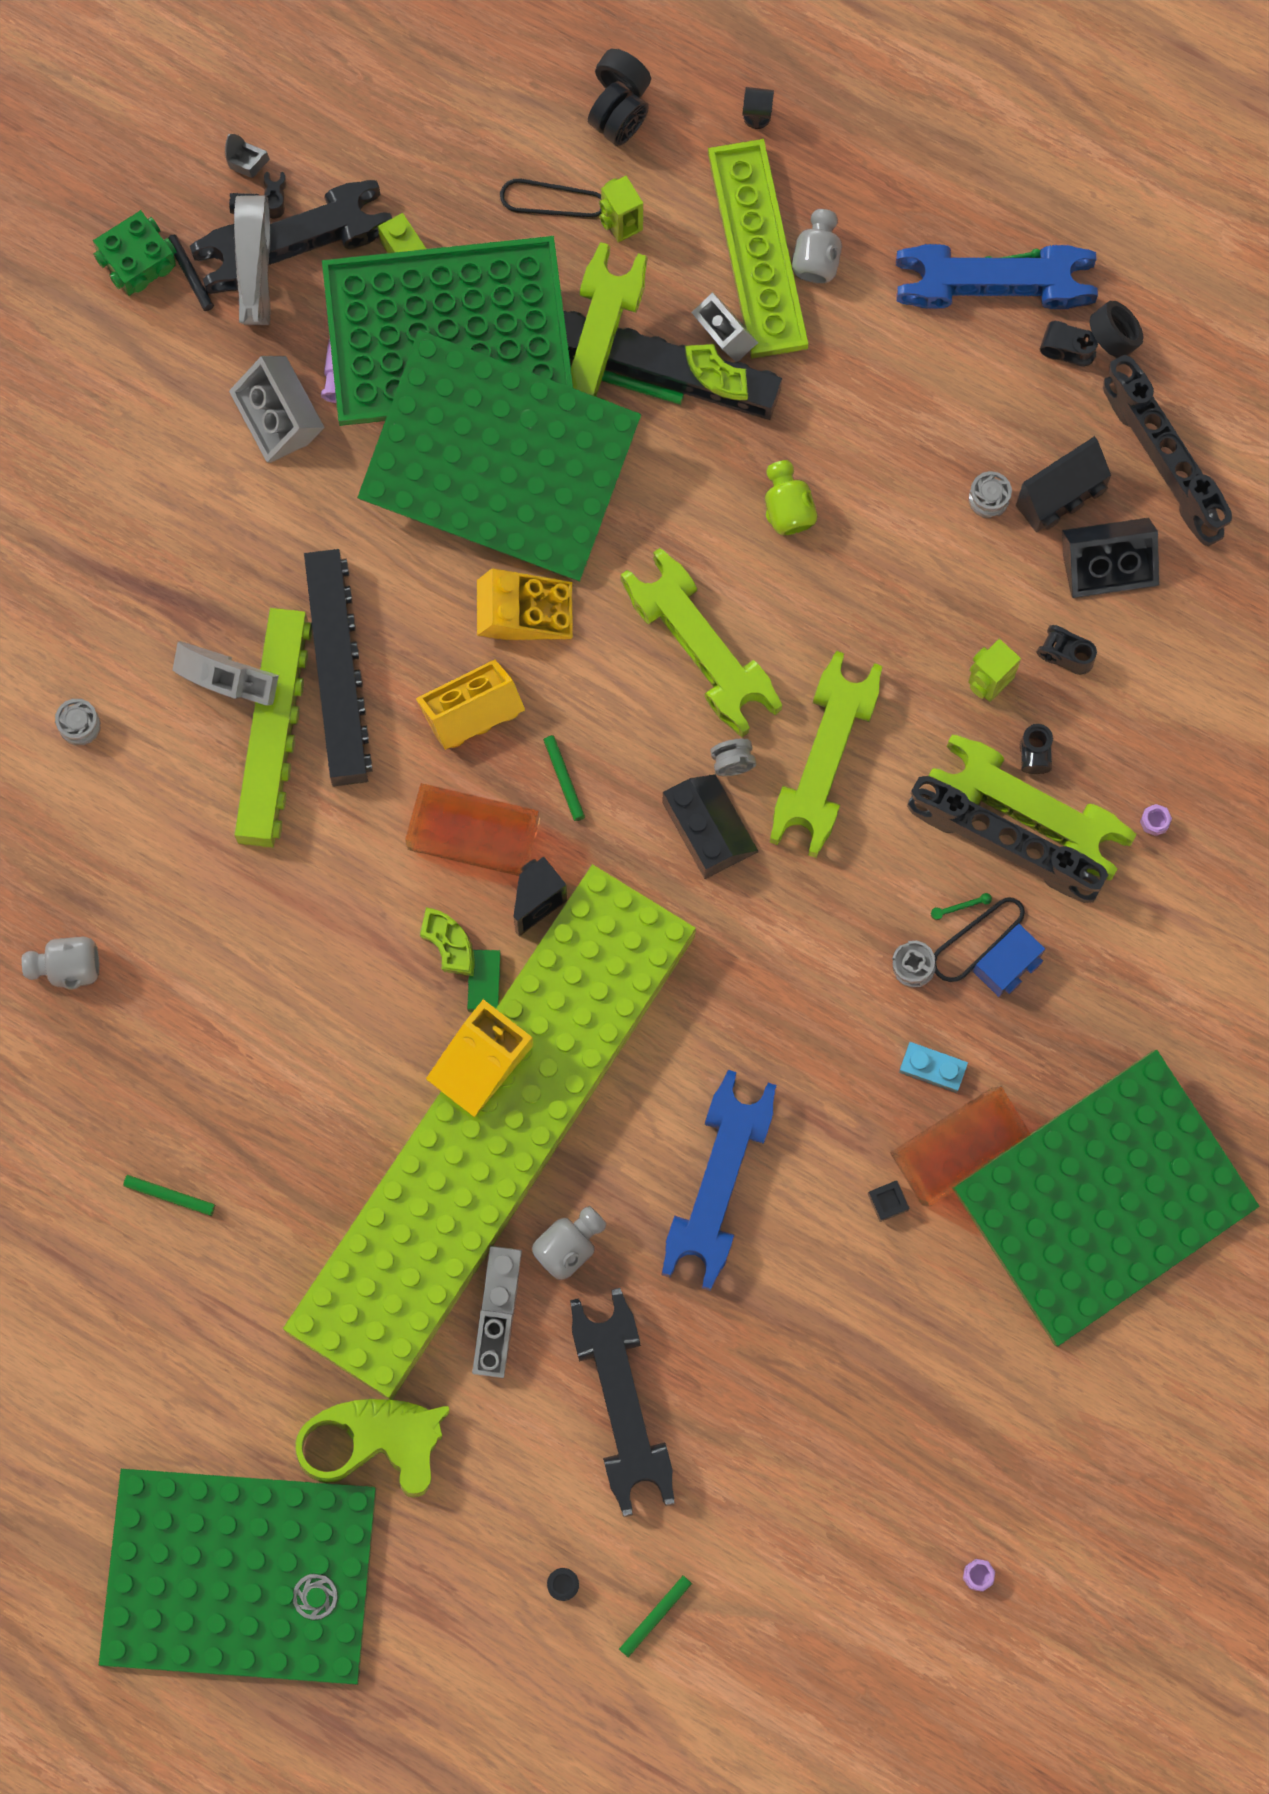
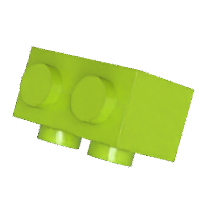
M627 176L608 181L601 188V201H599L601 214L599 218L605 230L610 229L619 243L643 230V201Z
M998 639L989 649L983 647L973 658L975 663L969 670L971 675L968 682L973 693L979 698H985L991 702L1015 678L1021 658L1001 639Z

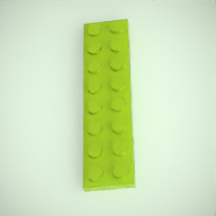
M764 139L708 148V158L744 327L758 342L750 350L751 359L808 349V339Z

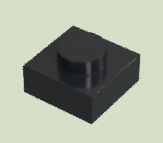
M897 1180L868 1192L880 1222L907 1212L910 1209Z

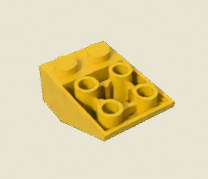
M494 568L490 569L477 579V636L500 640L572 639V582Z
M483 999L463 1023L426 1077V1080L475 1118L533 1047V1038Z

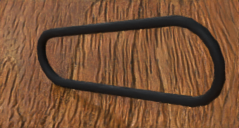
M521 178L507 181L500 191V200L503 206L514 212L576 217H597L601 214V209L596 213L515 208L506 203L504 199L506 188L514 183H525L592 195L601 200V194L594 191Z
M1011 897L1000 900L940 946L934 953L935 974L948 982H956L965 978L975 968L976 964L1023 920L1025 911L1022 903ZM1005 902H1013L1020 908L1019 918L961 975L950 978L939 972L936 960L941 951Z

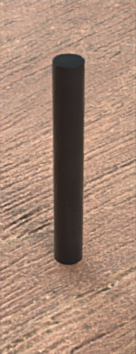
M170 235L168 239L176 250L174 256L204 311L211 310L214 304L177 235Z

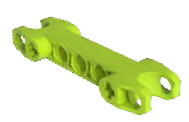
M600 242L592 260L586 267L582 280L580 296L592 299L571 366L573 388L595 397L598 394L623 309L636 313L645 290V274L648 261L646 255L638 253L631 270L627 274L614 276L609 273L607 268L610 246Z
M659 548L653 552L655 565L662 574L658 581L653 583L641 582L632 572L626 570L621 574V582L631 599L634 609L647 624L660 617L713 686L712 689L704 694L712 710L721 721L743 738L749 733L750 729L747 720L740 711V708L745 703L750 701L760 702L774 715L782 710V703L772 686L770 678L756 661L752 660L744 667L737 661L689 599L691 595L698 591L693 579L680 563Z
M839 651L835 652L831 662L823 671L813 699V704L825 707L826 709L798 789L782 787L774 809L773 828L769 842L778 845L787 828L793 825H801L811 833L812 841L808 856L817 858L825 841L831 835L839 812L840 804L828 801L827 798L854 720L858 718L870 722L879 695V682L883 667L874 663L867 679L859 683L849 682L841 673L844 653Z
M952 734L946 747L963 760L965 769L958 774H950L941 769L932 768L928 776L962 791L967 795L969 801L977 805L982 801L1053 841L1085 854L1106 869L1108 873L1106 880H1112L1118 868L1101 855L1098 845L1103 841L1111 840L1124 846H1131L1137 835L1132 829L1122 823L1111 812L1094 804H1087L1084 811L1080 813L1001 770L1000 767L1004 762V757L998 751L982 742ZM1086 870L1092 875L1100 877L1099 873L1096 870Z

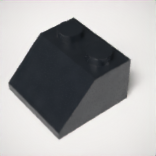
M545 857L538 861L536 859L529 861L522 867V873L519 874L513 915L515 932L518 936H521L567 901L566 883Z

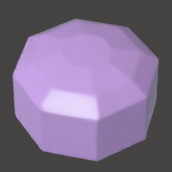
M1155 804L1144 810L1140 823L1146 833L1158 836L1168 830L1172 817L1166 807Z
M975 1559L965 1566L963 1580L969 1589L982 1592L993 1585L995 1570L989 1561Z

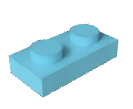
M909 1042L899 1073L957 1093L968 1062Z

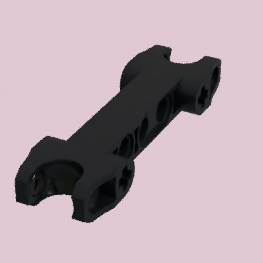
M377 180L352 182L335 187L325 194L326 205L270 224L268 265L342 240L346 249H355L370 244L379 238L378 226L392 219L391 214L383 212L369 215L361 211L365 204L376 200L381 195ZM234 224L213 230L190 245L194 261L215 258L223 262L218 270L209 273L203 278L205 289L210 294L238 290Z
M1123 355L1111 361L1109 365L1110 376L1104 379L1103 391L1114 412L1124 425L1131 427L1179 502L1180 515L1196 538L1206 546L1222 540L1224 537V527L1232 521L1231 510L1222 492L1211 477L1203 475L1153 397L1154 388L1134 359ZM1122 364L1127 365L1131 368L1132 375L1128 378L1124 373L1117 372L1116 367ZM1113 382L1116 386L1117 394L1110 389V384ZM1145 424H1153L1157 427V429L1151 430L1147 428ZM1167 447L1173 453L1166 454L1161 450V448ZM1176 471H1183L1188 477L1182 478L1176 474ZM1216 508L1222 510L1225 515L1222 521L1218 517ZM1205 523L1209 529L1217 531V534L1213 537H1208L1202 533L1201 526Z
M922 776L918 778L911 791L912 796L907 807L913 815L942 832L956 833L1043 878L1049 887L1083 903L1094 902L1108 877L1106 869L1085 854L1071 847H1059L969 801L965 793L949 784L930 776ZM924 784H929L935 788L936 793L919 788ZM915 802L928 809V811L917 809ZM982 821L987 826V829L984 831L976 830L972 822ZM1009 835L1013 838L1014 843L1011 845L1003 844L999 836ZM1032 848L1038 850L1041 858H1030L1026 850ZM1086 870H1096L1100 875V880ZM1077 887L1093 893L1083 895L1078 891Z
M621 1288L612 1290L613 1315L603 1323L592 1322L585 1316L579 1298L570 1300L572 1310V1335L579 1362L595 1358L618 1451L617 1455L605 1457L603 1460L610 1489L619 1503L623 1517L633 1515L630 1501L631 1489L641 1481H650L659 1488L665 1507L674 1505L675 1502L672 1488L673 1470L666 1443L652 1446L649 1444L626 1353L627 1349L641 1346L634 1316L625 1301Z

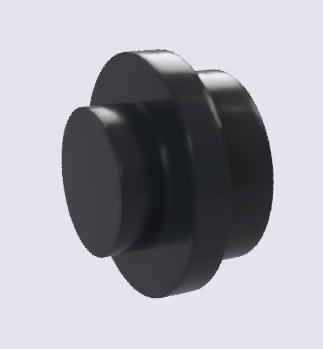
M559 1568L554 1570L548 1577L547 1589L554 1599L567 1601L577 1594L579 1580L572 1570Z

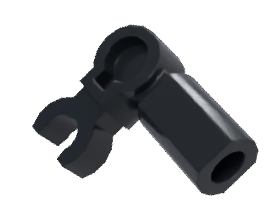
M266 172L264 174L266 187L264 195L268 198L270 218L275 219L281 217L285 211L283 190L286 187V177L284 172H281L280 179L277 182H273L270 180L269 172ZM230 193V214H234L236 196H255L259 194Z

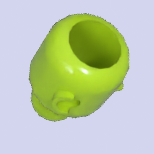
M789 460L775 462L769 465L766 470L767 477L774 485L765 494L766 518L780 535H791L807 530L815 525L818 518L811 490L806 482L793 479L794 467Z

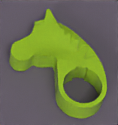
M363 1399L337 1404L321 1411L307 1421L300 1429L296 1439V1455L299 1465L310 1478L323 1483H333L346 1478L375 1455L383 1453L393 1468L400 1471V1488L403 1493L408 1497L422 1496L427 1492L431 1484L430 1454L435 1448L437 1441L442 1440L440 1423L448 1415L449 1407L443 1406L428 1410L410 1402L387 1399ZM326 1425L337 1426L343 1430L346 1428L348 1430L346 1432L353 1439L354 1445L349 1461L342 1468L331 1472H323L313 1468L308 1464L303 1455V1447L308 1435L315 1429Z

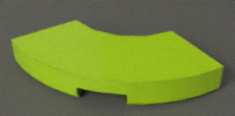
M715 344L685 346L688 365L694 376L703 386L725 398L748 400L746 369L734 368L725 363L717 354Z
M426 907L420 937L423 940L434 943L438 947L442 957L441 969L448 973L473 976L475 967L474 952L466 932L447 914Z

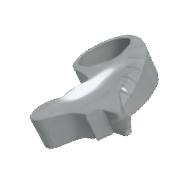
M266 195L236 196L234 238L239 291V323L244 325H269L271 307L268 287L270 253L268 198Z

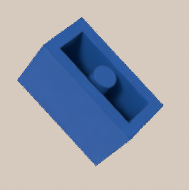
M1018 924L976 964L973 973L998 997L1005 991L1011 994L1022 983L1019 978L1026 971L1031 974L1042 964L1043 960L1040 957L1045 948Z

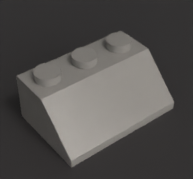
M261 356L229 390L267 463H271L307 446L325 428L286 356Z

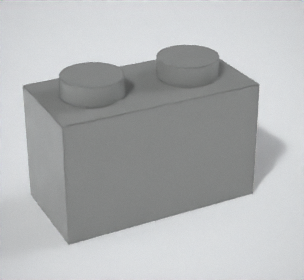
M713 292L691 312L717 344L735 362L742 359L758 343L732 311Z

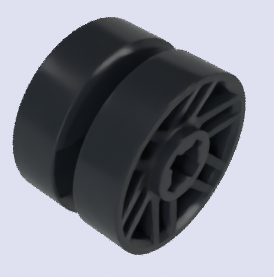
M618 81L607 87L595 101L588 115V124L599 133H604V137L615 146H621L638 131L647 116L649 106L644 100L633 94L629 88Z

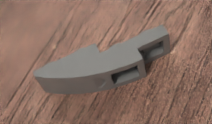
M182 641L177 643L173 671L178 675L209 690L235 699L242 697L267 706L273 704L279 675L232 661V657Z
M490 1246L472 1374L504 1378L519 1282L518 1277L522 1254L520 1249Z

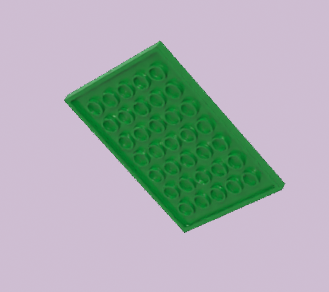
M554 236L322 260L339 426L386 420L418 330L573 388Z
M418 330L357 499L580 582L641 414Z
M1158 1050L1151 1051L951 1187L1055 1346H1059L1260 1207Z
M121 1468L98 1665L358 1685L376 1487ZM309 1574L327 1576L333 1581L337 1589L338 1599L336 1606L329 1615L322 1619L312 1620L303 1617L297 1612L293 1604V1591L300 1579ZM312 1578L310 1584L322 1579ZM306 1581L299 1587L301 1592H303ZM327 1582L322 1584L332 1591L330 1585ZM312 1588L307 1593L306 1599L310 1606L319 1608L325 1603L326 1594L320 1588ZM297 1594L298 1605H304ZM329 1595V1604L331 1606L333 1597ZM325 1606L317 1613V1615H321L322 1613L326 1612ZM300 1607L306 1614L311 1615L314 1610H305Z

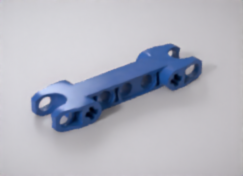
M924 244L918 247L905 248L897 251L896 266L901 269L915 270L921 275L922 280L917 283L898 286L896 301L924 309H940L949 307L952 304V296H1042V306L1047 309H1070L1096 303L1098 288L1093 285L1077 283L1071 277V273L1094 268L1097 260L1096 252L1070 245H1050L1040 250V258H951V248L946 245Z
M731 1070L727 1071L723 1082L715 1092L705 1121L706 1126L719 1129L690 1220L674 1216L666 1239V1254L662 1275L670 1278L679 1259L683 1256L695 1255L701 1258L705 1264L706 1273L702 1289L711 1291L717 1276L725 1266L734 1235L721 1231L720 1228L748 1141L750 1139L764 1144L772 1121L773 1101L777 1086L768 1082L758 1102L751 1105L743 1104L734 1097L733 1087L737 1072Z

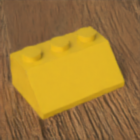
M496 659L416 698L434 735L445 750L458 747L465 740L475 735L484 734L491 727L503 721L513 720L519 713L525 711L514 681Z

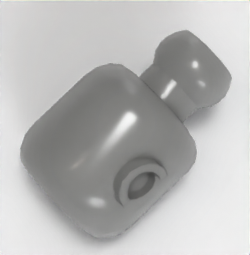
M817 209L811 215L812 229L802 231L797 238L792 258V269L794 274L802 280L813 281V283H827L836 276L842 242L836 234L832 233L838 223L836 213L827 209Z
M88 937L50 940L46 944L45 953L38 954L35 951H27L22 955L23 976L29 980H35L40 976L47 975L52 985L67 989H76L79 986L93 984L99 976V956L96 943Z
M591 1206L585 1207L574 1223L568 1218H561L555 1221L534 1242L532 1253L553 1277L558 1280L567 1279L592 1256L595 1248L589 1239L594 1234L601 1233L607 1223Z

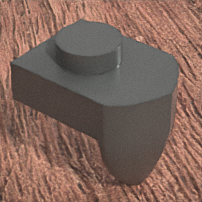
M228 134L225 143V158L229 168L253 178L270 160L267 151L246 143L239 135Z

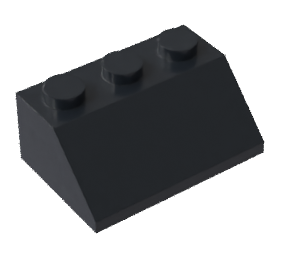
M1095 436L1023 482L1016 507L1036 533L1044 527L1047 530L1054 527L1061 520V516L1067 512L1070 514L1075 513L1084 505V501L1090 497L1096 499L1107 491L1111 473Z
M1150 518L1062 530L1063 559L1072 598L1159 585L1158 530Z
M716 774L689 778L663 792L662 803L704 879L758 853L757 847Z

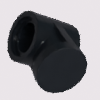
M753 87L745 88L742 116L747 126L753 129H761L769 124L771 121L774 90Z
M1033 724L1025 730L1019 747L1021 752V770L1025 773L1044 774L1052 770L1051 745L1053 735L1045 725ZM1038 738L1043 742L1044 746L1034 747L1029 742V739Z

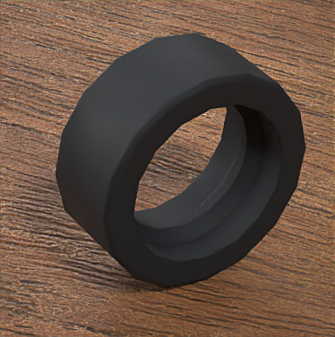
M611 48L607 50L595 69L597 79L605 88L619 81L640 98L651 82L650 72L645 65L633 55L620 49Z
M1108 301L1090 316L1091 331L1097 342L1108 354L1119 358L1123 355H1129L1143 344V331L1138 320L1125 305L1118 301Z

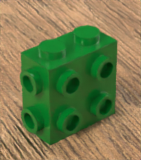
M141 210L93 240L96 249L93 255L102 268L107 266L111 272L109 277L118 290L123 288L128 296L135 292L143 291L150 282L158 277L168 275L177 266L174 258L176 253L174 246L168 238L162 239L159 235V232H161L155 220L152 217L147 219Z

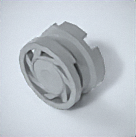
M988 471L981 473L974 479L969 492L968 501L971 509L983 518H991L992 516L1003 514L1011 499L1012 488L1010 482L1004 475L998 472Z
M83 699L65 701L55 714L57 729L62 738L70 744L85 745L91 743L100 731L101 722L95 708Z
M743 738L733 739L712 747L710 752L712 759L716 761L714 764L715 774L718 776H733L753 769L756 766L755 756L751 755L753 749L751 741Z
M917 940L908 941V943L900 945L895 950L892 958L893 971L897 980L903 985L911 988L921 987L933 978L936 970L935 955L932 949L925 943Z
M309 1574L303 1577L296 1584L293 1591V1604L297 1612L303 1617L312 1620L322 1619L329 1615L335 1608L338 1599L337 1589L333 1581L324 1575ZM312 1578L322 1579L310 1584ZM306 1581L303 1592H301L299 1587ZM327 1582L330 1585L332 1591L322 1584ZM312 1588H320L326 1594V1601L319 1608H314L307 1602V1593ZM297 1594L304 1605H298ZM329 1595L333 1597L331 1606L329 1604ZM325 1606L326 1612L322 1613L321 1615H317V1613ZM301 1609L314 1610V1612L309 1615Z

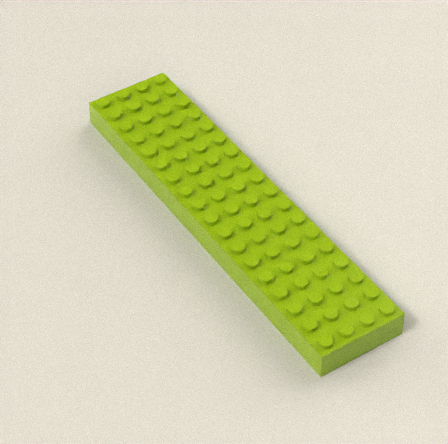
M592 864L496 1008L533 1038V1047L475 1118L445 1094L439 1093L283 1327L286 1334L386 1399L393 1400L488 1255L490 1246H494L695 938L696 928Z

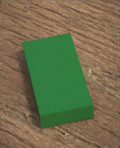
M473 950L475 967L474 975L469 976L467 1010L468 1012H473L483 999L496 1009L499 1005L501 951Z

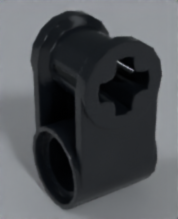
M1051 321L1047 325L1039 350L1042 355L1050 359L1062 360L1084 367L1090 365L1095 360L1098 342L1089 330L1069 326L1060 321Z
M1050 625L1047 629L1048 636L1043 646L1037 649V655L1046 662L1059 665L1075 674L1082 675L1090 672L1097 654L1094 643L1069 632L1063 627ZM1077 653H1084L1089 659L1081 661L1075 655Z

